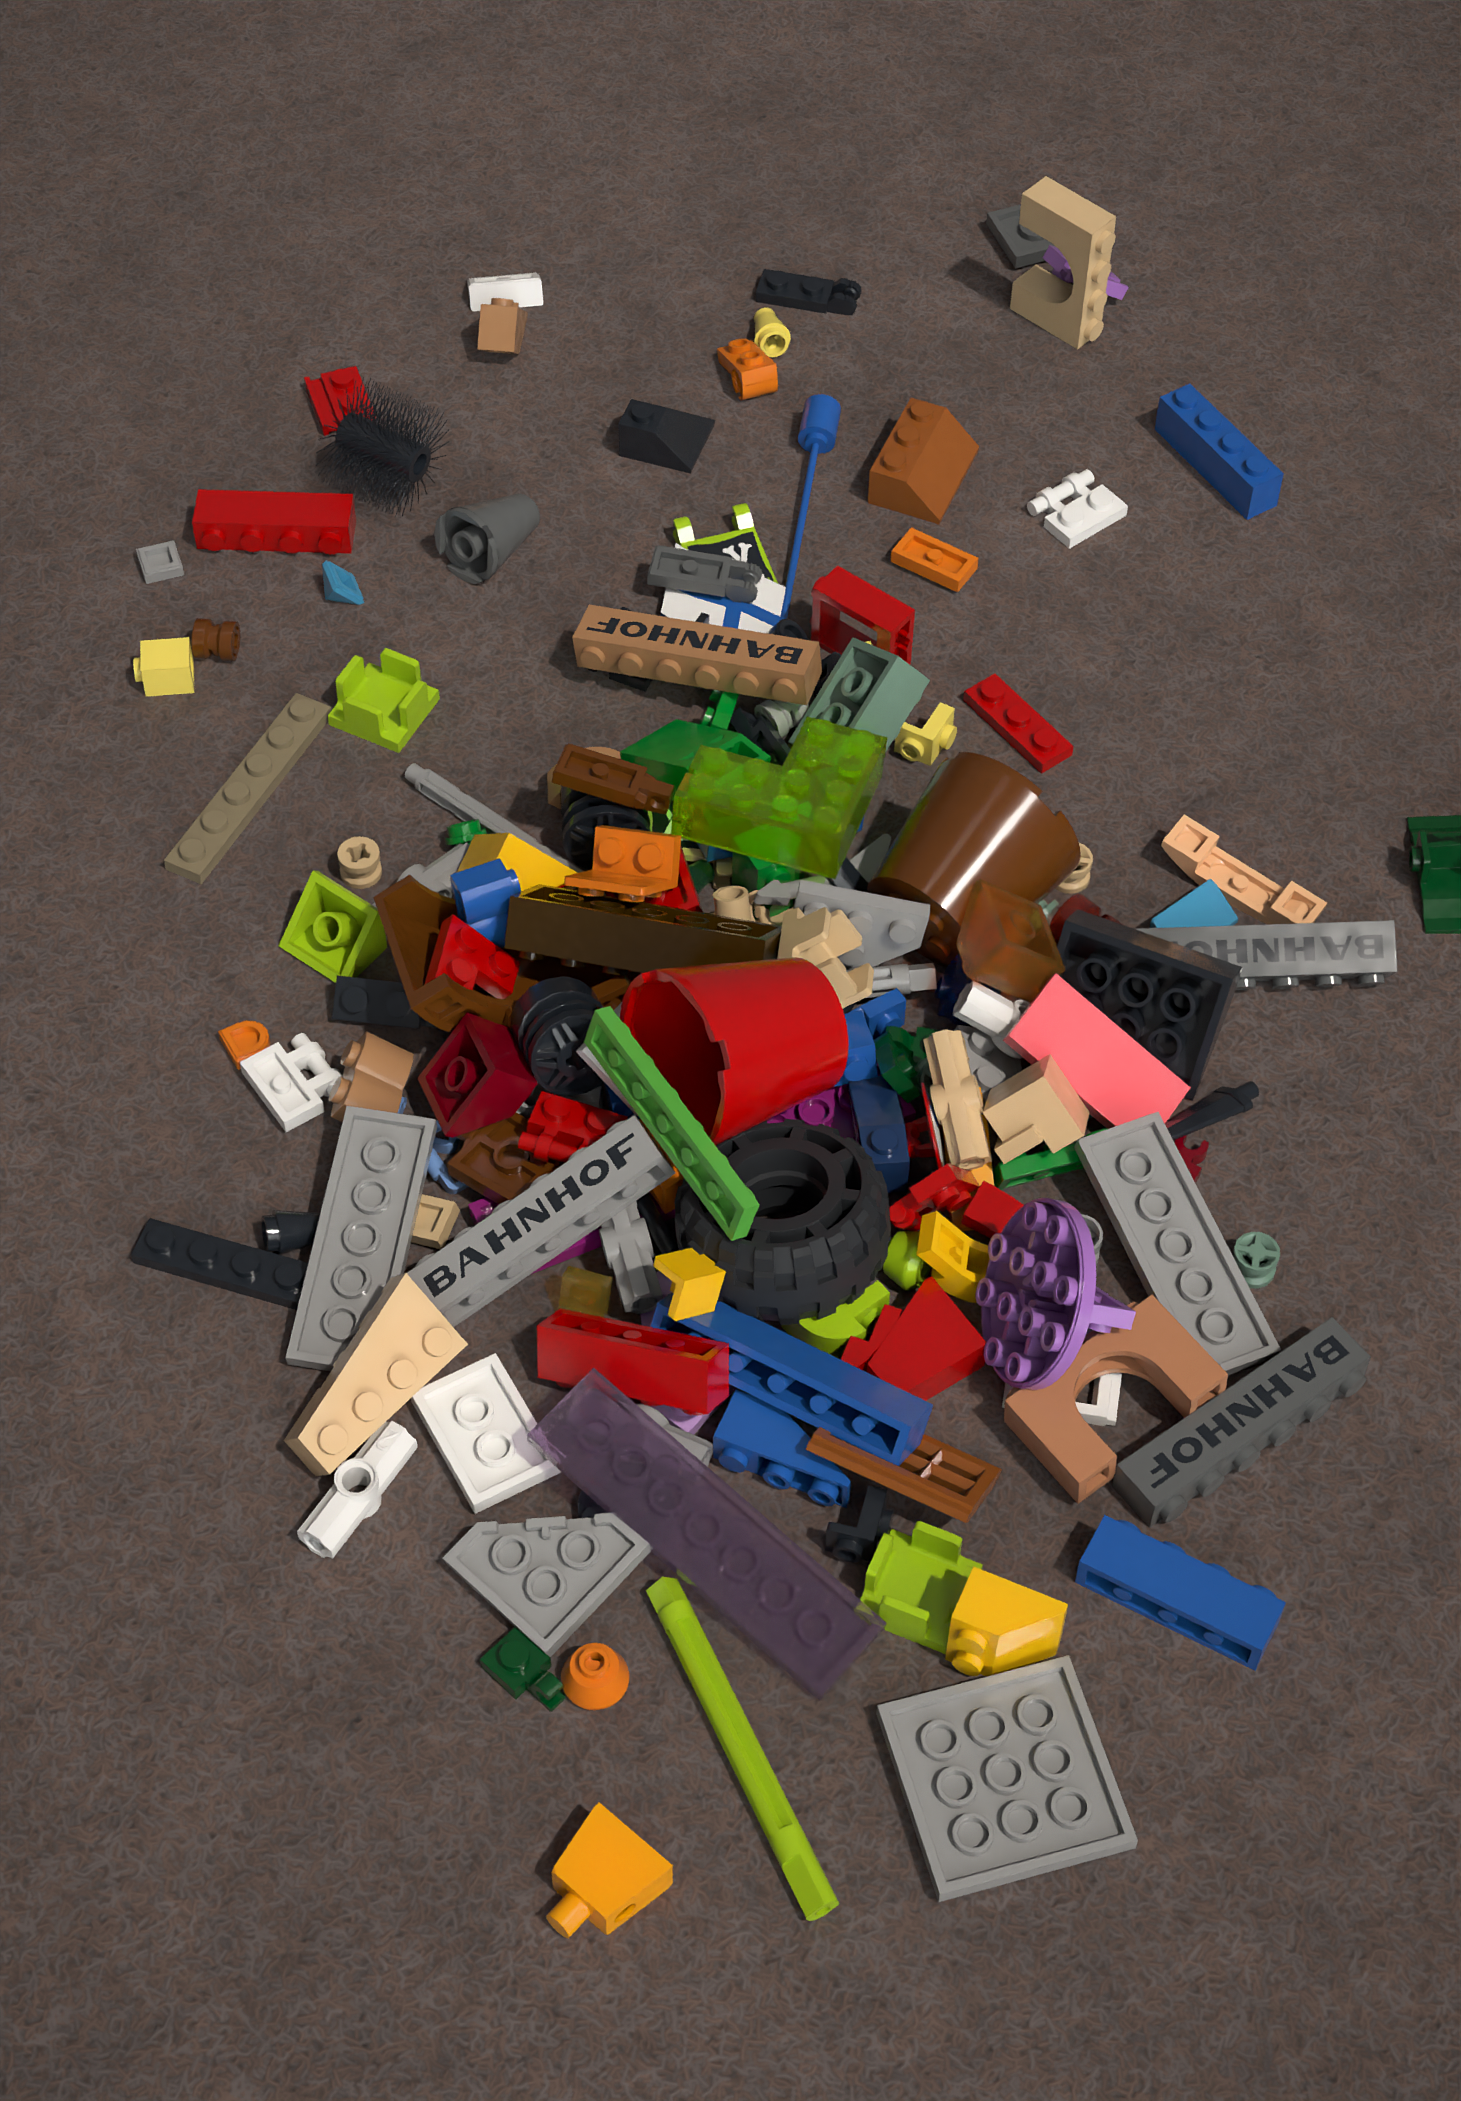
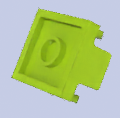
M385 648L380 654L381 667L369 662L364 668L363 658L354 655L336 678L335 684L338 701L328 714V723L332 727L400 753L439 701V690L421 681L420 665L416 659Z
M917 1521L913 1528L912 1536L892 1529L890 1534H883L867 1569L864 1592L856 1607L854 1618L946 1654L951 1616L973 1566L982 1569L983 1564L961 1555L963 1539L960 1536L935 1526Z

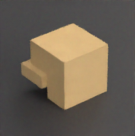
M1051 1054L990 1089L982 1112L998 1135L994 1150L1003 1164L1040 1144L1043 1139L1053 1154L1084 1136L1090 1114Z

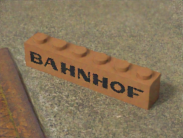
M590 604L572 637L578 667L808 705L822 673L820 646L817 641Z

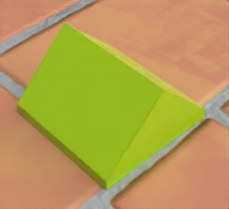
M313 870L279 943V947L336 983L337 975L356 978L387 948L385 930L376 907L319 871Z

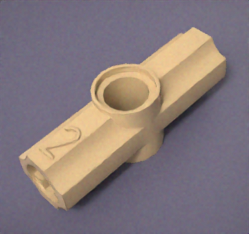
M948 1029L932 1033L923 1042L933 1085L930 1086L932 1103L939 1125L943 1126L949 1161L951 1165L968 1171L981 1168L986 1163L991 1162L992 1159L981 1116L983 1115L984 1105L977 1079L971 1073L961 1030L952 1031Z

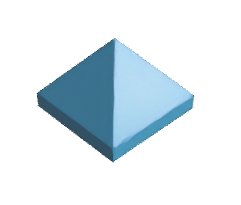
M325 561L322 564L325 599L357 605L363 604L364 598L354 575L330 561Z

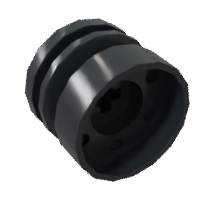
M561 786L562 845L566 856L577 866L592 870L595 827L604 825L650 831V818L645 808L635 809V807L632 808Z
M561 976L545 979L531 986L517 1000L511 1014V1033L538 1084L553 1094L564 1096L585 1094L604 1083L597 1073L576 1052L584 1043L594 1011L603 1008L593 989L579 979Z

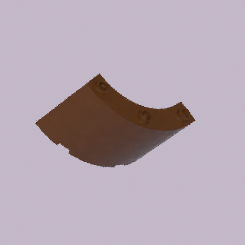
M411 875L406 876L373 897L410 1008L424 1020L447 1032L452 1028L455 1029L466 1013L509 1027L511 1031V1014L517 1000L531 986L545 979L561 976L581 980L593 989L603 1008L611 1006L615 1010L623 1001L627 988L636 978L634 971L630 970L627 975L608 974L602 971V965L587 963L586 967H569L560 964V958L545 955L543 960H531L519 957V950L501 948L520 962L513 992L505 999L495 998L476 983L474 984L473 991L452 980L445 973L425 984L441 924L452 914L457 917L455 900L430 890ZM564 886V887H562V888H564V889H570V890H576V891H578V887H572V886Z

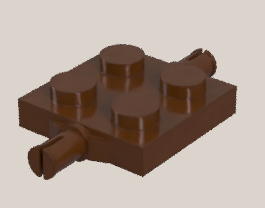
M515 1113L513 1117L456 1136L464 1141L462 1149L447 1163L450 1176L497 1204H501L502 1202L513 1200L530 1188L535 1179L544 1174H550L564 1163L554 1159H549L548 1162L534 1159V1153L518 1149L521 1133L527 1131L529 1119Z

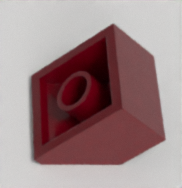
M470 1013L465 1014L417 1078L444 1135L451 1138L513 1117L538 1084L509 1027Z

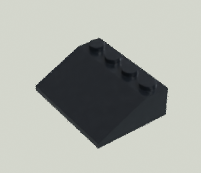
M1077 909L1065 920L1047 981L1055 973L1191 1087L1184 1098L1193 1101L1229 1010L1243 967Z

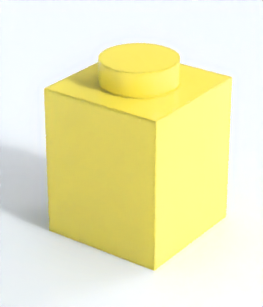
M189 637L140 641V657L133 659L135 681L143 682L146 696L194 693V660Z

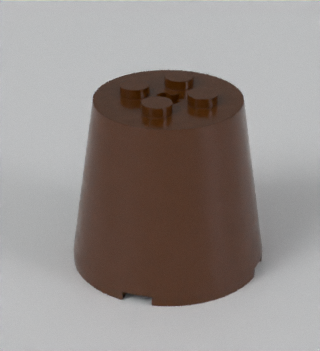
M959 752L955 758L948 759L946 757L942 761L867 887V893L929 904V920L921 946L915 949V951L938 965L952 969H963L972 964L1065 881L1077 868L1081 857L1077 836L1062 811L1060 810L1053 814L1038 798L1043 792L1039 787L1016 770L990 757L971 752Z

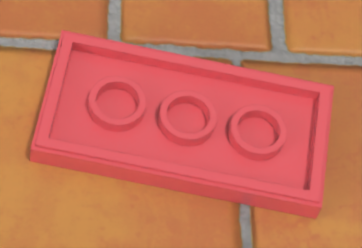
M1056 973L1048 979L1003 1039L1006 1044L1031 1065L1051 1054L1090 1112V1115L1107 1129L1155 1112H1159L1163 1122L1166 1123L1191 1088Z

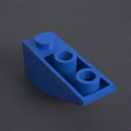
M735 1390L713 1436V1458L718 1459L722 1466L733 1472L740 1473L747 1470L763 1476L764 1480L773 1487L779 1489L792 1487L805 1492L818 1504L824 1506L837 1504L844 1508H847L849 1504L850 1479L832 1461L806 1450L811 1438L785 1411L755 1396Z

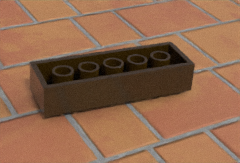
M539 884L510 896L504 948L519 950L518 956L525 959L543 960L546 955L560 958V964L569 967H586L587 963L602 965V971L605 973L627 975L629 970L645 973L662 968L777 959L782 926L645 902L621 901L616 897L605 895L584 896L578 894L576 890Z

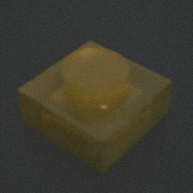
M568 1266L562 1276L558 1309L561 1308L606 1318L613 1277Z

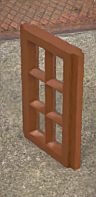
M821 1427L814 1432L806 1450L964 1523H968L995 1486L1002 1471L1001 1468L923 1434L920 1445L899 1466L857 1448L848 1442L846 1443V1441L844 1442L831 1435L829 1431Z

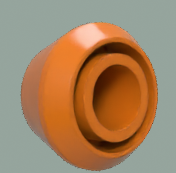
M601 1643L585 1644L572 1653L563 1665L561 1671L563 1691L572 1703L588 1710L608 1708L617 1703L624 1696L628 1688V1666L624 1658L607 1645Z

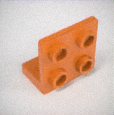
M604 825L595 827L592 870L565 876L564 885L578 887V894L584 896H604V891L618 893V900L627 902H643L644 897H661L662 891L678 886L681 836Z

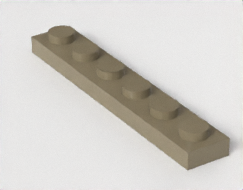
M296 693L164 859L166 870L202 884L326 725L328 714L331 712V706Z

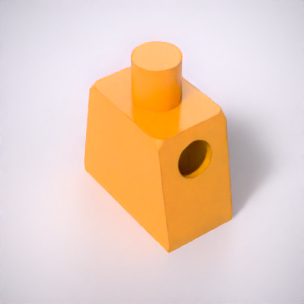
M598 1802L551 1872L553 1889L563 1898L546 1915V1919L560 1935L567 1939L586 1919L605 1935H609L673 1884V1865Z

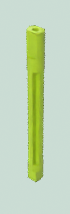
M662 1576L646 1590L659 1620L675 1649L807 1921L821 1918L838 1906L839 1901L678 1579Z

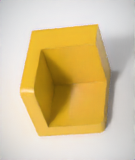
M692 1248L658 1255L653 1263L657 1270L672 1281L669 1291L673 1293V1297L668 1310V1316L674 1321L714 1312L726 1273L725 1270L715 1266L716 1263L705 1254L699 1255Z

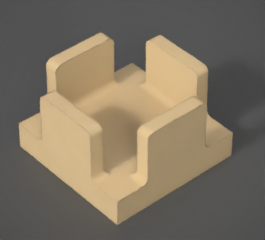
M797 907L783 914L777 959L798 957L813 963L823 972L833 986L842 1009L870 996L872 993L874 977L872 966L866 963L846 972V967L838 958V956L862 944L861 934L842 910L838 909L830 913L826 907H823L805 916L800 908Z

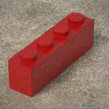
M198 489L192 525L197 549H208L211 551L246 550L249 552L282 551L287 553L352 554L356 513L353 494Z
M561 1308L537 1325L538 1378L556 1381V1384L561 1387L574 1388L579 1386L597 1390L602 1396H625L638 1399L647 1406L666 1405L679 1408L684 1413L694 1416L708 1415L729 1396V1343Z

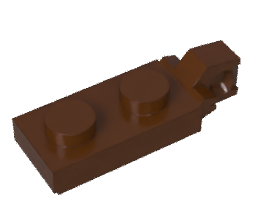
M570 743L565 745L552 776V783L632 808L635 807V809L645 808L646 811L667 814L674 793V785L656 780L655 777L647 773V767Z

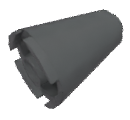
M514 494L451 508L436 521L434 535L439 554L445 552L451 562L447 567L461 580L473 584L487 580L496 573L539 525L540 514L538 506L527 495Z

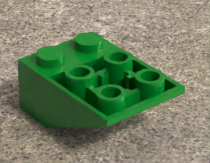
M678 719L620 751V758L622 760L647 767V773L655 777L656 780L674 785L672 800L692 817H694L696 796L735 789L741 800L746 803L761 794L771 756L742 733Z

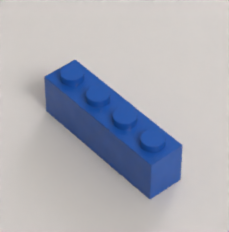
M1189 383L1159 398L1155 430L1246 520L1277 506L1284 473Z
M1104 1515L1079 1561L1075 1583L1255 1671L1280 1622L1286 1602L1278 1599L1272 1591L1263 1586H1251L1231 1576L1225 1568L1217 1564H1206L1187 1555L1181 1547L1174 1543L1160 1542L1141 1533L1134 1524L1125 1520H1115Z

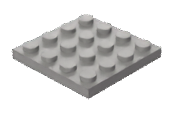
M1069 1655L877 1705L876 1714L938 1902L1136 1848L1137 1836Z

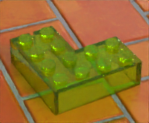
M806 717L783 766L765 762L762 759L727 752L720 748L700 745L689 766V773L686 772L674 795L671 834L680 835L681 838L836 879L882 777L888 737L876 735L866 730H857L834 724L824 719Z

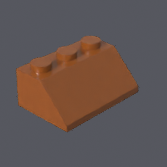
M910 398L870 469L868 503L940 524L979 451V445L946 407Z

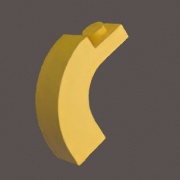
M938 1211L922 1215L916 1255L932 1267L931 1276L946 1293L968 1302L977 1303L976 1288L979 1281L985 1278L990 1260L988 1254L989 1245L968 1237Z

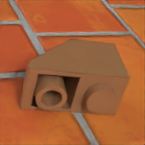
M491 298V305L481 304L477 349L483 352L519 355L528 312L519 308V303L511 299Z

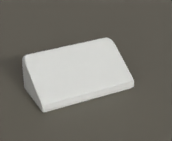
M537 272L469 278L467 280L472 311H480L481 304L491 305V298L511 299L519 303V307L543 305L542 282Z

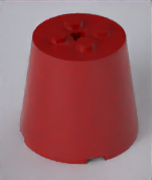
M792 957L651 970L638 975L631 982L621 1005L620 1020L628 1026L632 1036L644 1052L653 1059L657 1069L669 1085L677 1091L681 1101L693 1117L702 1124L705 1133L715 1146L831 1089L839 1082L846 1068L849 1043L847 1024L841 1003L833 986L823 972L813 963L802 958Z

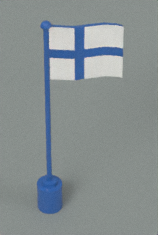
M817 394L809 397L804 403L798 442L804 450L810 452L785 587L765 577H761L760 582L755 584L758 590L757 598L750 603L733 602L726 595L721 597L666 587L661 616L695 622L702 612L710 615L709 624L769 633V630L776 623L788 618L818 454L831 451L836 442L841 414V406L836 399L828 395ZM675 544V548L685 549L679 544Z

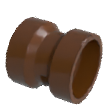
M197 618L194 622L191 642L194 658L208 659L214 654V656H219L221 660L236 661L241 638L239 623L236 621H224L215 626L211 619Z

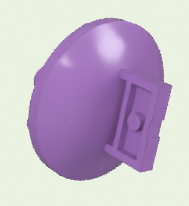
M1050 1198L1032 1200L1022 1206L1010 1218L1001 1233H996L992 1236L988 1247L990 1260L985 1278H982L977 1285L976 1301L981 1306L983 1339L986 1341L984 1360L987 1365L993 1366L995 1372L1005 1383L1022 1389H1044L1056 1382L1070 1367L1081 1348L1088 1328L1103 1333H1110L1112 1327L1131 1330L1136 1311L1096 1287V1259L1092 1237L1084 1218L1071 1204Z

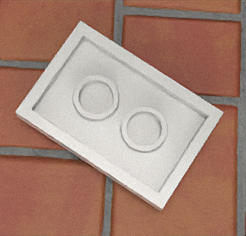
M496 1353L422 1387L411 1398L412 1404L475 1514L561 1473L560 1461Z

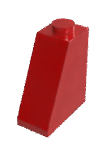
M931 1276L924 1280L868 1362L867 1373L927 1401L984 1366L986 1341Z

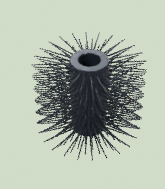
M357 387L355 411L353 409V393L352 404L350 402L351 413H349V396H347L348 414L345 415L339 402L344 417L340 421L335 416L340 424L337 423L339 425L338 428L328 427L337 429L336 435L324 437L336 436L335 441L327 445V448L332 447L330 445L333 443L336 444H334L335 446L323 459L336 446L338 447L327 458L329 462L335 457L328 469H331L334 462L338 459L332 474L334 475L335 470L340 467L336 476L338 479L341 477L343 480L347 475L346 470L350 466L349 474L346 479L344 478L343 484L347 482L346 487L349 484L351 489L355 476L356 482L354 486L356 487L357 485L358 491L360 489L359 493H361L362 489L364 492L366 491L365 488L368 482L367 496L369 491H372V484L376 480L375 488L370 493V496L372 498L374 493L376 496L375 500L376 498L378 499L381 489L380 500L382 501L384 497V505L387 500L391 506L393 496L398 491L393 505L394 508L396 502L398 506L397 499H399L403 490L402 499L399 504L400 510L404 495L406 497L407 488L409 504L411 485L413 486V500L415 482H417L419 503L418 481L421 480L426 491L422 477L426 474L431 479L426 473L428 471L427 468L436 467L429 466L430 460L440 458H431V454L439 449L435 447L437 449L431 452L435 444L429 448L438 435L437 433L433 436V439L431 438L438 427L437 425L429 435L430 430L433 428L432 424L437 418L436 414L432 424L427 427L428 422L432 418L429 412L427 423L421 430L422 423L425 421L424 418L427 414L426 411L424 417L422 409L420 412V408L418 411L415 408L411 412L413 407L411 406L409 411L410 404L408 406V401L406 400L404 405L402 400L399 413L397 411V415L394 418L396 408L400 403L399 399L396 405L394 397L390 408L386 410L387 405L390 403L389 396L385 400V394L382 399L381 393L379 395V392L377 394L374 392L373 399L371 401L370 398V404L367 407L372 391L370 390L369 396L367 394V400L363 405L366 394L365 389L362 401L360 397L358 408L359 396ZM378 395V397H377V402H376V404L374 405V399H375L376 396ZM381 398L380 407L377 409V405H378L377 403H378L379 399ZM395 403V406L393 407V408H394V411H393L392 415L390 416V412H391V410H392L391 408H392L393 404ZM405 406L404 414L401 415V410ZM418 413V418L415 420L414 417ZM421 414H422V418L420 419V420H421V423H420V425L417 427V424H418V422H419L418 420H419V418H420V416H421ZM346 465L344 472L340 475L341 469ZM352 472V473H353V477H352V478L350 479V481H349V476L351 475L350 473ZM368 474L366 483L362 488V483L365 481L364 478ZM390 485L389 491L387 492L388 495H387L386 498H385V495H386V494H385V491H386V489L388 488V486ZM380 486L378 492L375 494L376 488ZM391 491H393V495L391 499L388 501L389 494Z

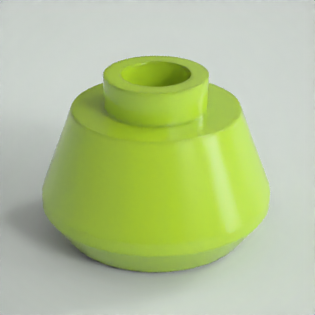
M898 1231L888 1241V1256L885 1260L883 1271L905 1291L920 1288L931 1269L929 1264L916 1255L920 1231Z

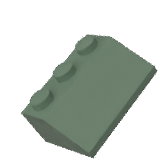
M852 638L788 742L833 770L852 767L862 785L865 786L869 778L876 772L879 762L892 741L899 735L901 727L913 707L920 701L922 693L930 680L899 656Z

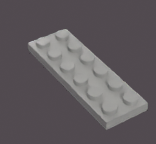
M346 1106L285 1357L288 1365L332 1371L334 1368L332 1366L359 1330V1325L368 1311L372 1310L382 1295V1290L389 1279L404 1273L437 1130L436 1119Z
M1159 1112L1078 1139L1074 1149L1148 1296L1153 1295L1228 1375L1268 1361L1279 1354L1281 1348Z

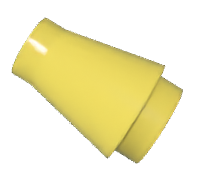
M761 308L754 315L755 344L769 357H778L789 346L791 340L790 332L776 317L772 309Z

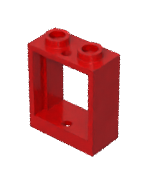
M838 565L826 577L822 576L816 581L811 591V597L813 598L812 616L810 618L811 641L819 642L820 648L830 654L838 652L840 655L843 654L852 638L863 642L871 641L873 646L895 654L908 664H911L915 609ZM840 611L876 631L877 641L841 621Z

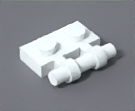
M1086 469L1079 474L1075 472L1069 474L1062 479L1061 484L1054 488L1046 487L1036 494V498L1027 503V509L1032 516L1045 511L1048 516L1044 519V528L1066 547L1071 548L1125 517L1128 505L1103 484L1093 490H1089L1087 486L1094 482V476L1090 470ZM1069 496L1074 499V501L1067 505L1060 502Z
M300 1033L292 1039L291 1044L295 1050L286 1053L279 1042L240 1062L242 1074L285 1132L324 1113V1104L320 1097H329L335 1081L338 1077H343L338 1069L331 1068L326 1062V1054L317 1042H311L304 1033ZM300 1070H311L315 1077L306 1080Z

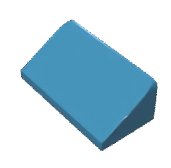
M1209 879L1154 917L1150 922L1149 928L1233 926L1238 922L1239 918L1217 884L1212 879Z

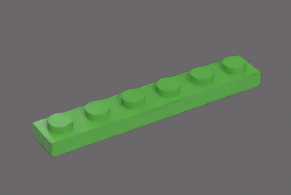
M611 1006L595 1010L584 1040L586 1046L729 1239L733 1241L747 1236L760 1205L755 1199L753 1192L745 1186L730 1166L726 1156L705 1133L702 1124L693 1117L681 1101L677 1091L669 1085L655 1066L653 1059L644 1052L632 1036L628 1026L620 1020Z

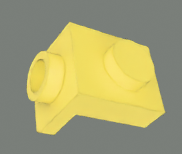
M940 702L922 729L904 722L899 735L895 738L894 751L900 753L907 760L919 761L931 766L942 748L948 750L954 742L957 733V727L953 726L955 708Z

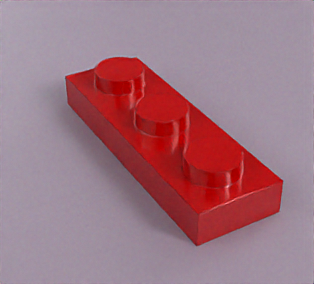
M994 673L964 691L963 701L1041 774L1072 756L1074 746L997 674Z

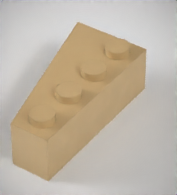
M407 1273L389 1279L382 1290V1295L372 1310L368 1311L359 1325V1330L332 1366L334 1368L323 1385L317 1389L284 1439L285 1443L315 1476L331 1474L468 1345Z

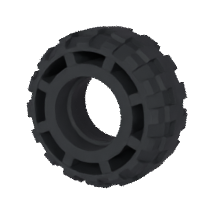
M785 1119L784 1122L767 1123L766 1120L716 1145L718 1150L726 1156L730 1166L745 1186L753 1192L755 1199L760 1204L749 1232L745 1237L731 1241L685 1178L683 1179L682 1186H678L675 1197V1230L678 1249L692 1248L699 1255L705 1254L716 1263L715 1266L725 1270L726 1273L717 1301L723 1302L737 1309L738 1312L752 1316L762 1322L769 1320L780 1321V1325L800 1324L799 1320L816 1317L819 1320L836 1313L837 1306L844 1302L852 1304L865 1293V1288L870 1285L871 1281L875 1280L878 1271L882 1269L888 1256L891 1224L887 1185L881 1171H876L872 1157L853 1138L847 1137L844 1139V1137L839 1135L837 1129L819 1123L818 1126L805 1124L804 1120ZM781 1211L805 1212L786 1219H766L760 1217Z

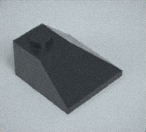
M631 399L618 423L619 456L691 474L715 425V420Z

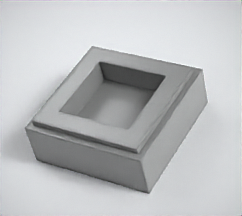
M174 540L136 549L137 558L146 584L184 575L183 566Z

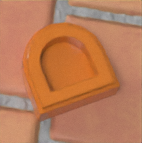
M246 1020L238 1022L218 1031L220 1041L238 1070L241 1069V1061L266 1049L271 1044L268 1030L263 1024L256 1021Z

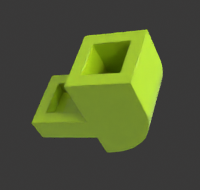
M877 1280L867 1287L865 1293L852 1304L844 1303L837 1306L836 1313L819 1320L816 1317L799 1320L800 1324L781 1325V1327L787 1334L841 1360L850 1336L866 1341V1332L872 1334L884 1304L889 1305L890 1292Z

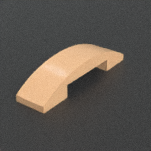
M1186 815L1182 816L1162 841L1161 846L1169 857L1197 884L1202 885L1207 880L1212 879L1231 906L1265 924L1314 923L1327 905V902L1293 881L1284 889L1216 847L1220 836Z

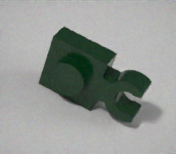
M889 1031L875 1039L876 1060L881 1075L908 1104L922 1094L916 1078L920 1074L917 1064L902 1046H896Z

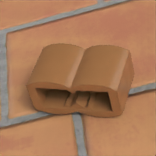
M367 1031L357 1041L351 1040L344 1049L340 1064L345 1066L343 1077H338L329 1094V1101L333 1102L331 1117L343 1122L346 1106L398 1113L403 1088L412 1067L414 1054Z

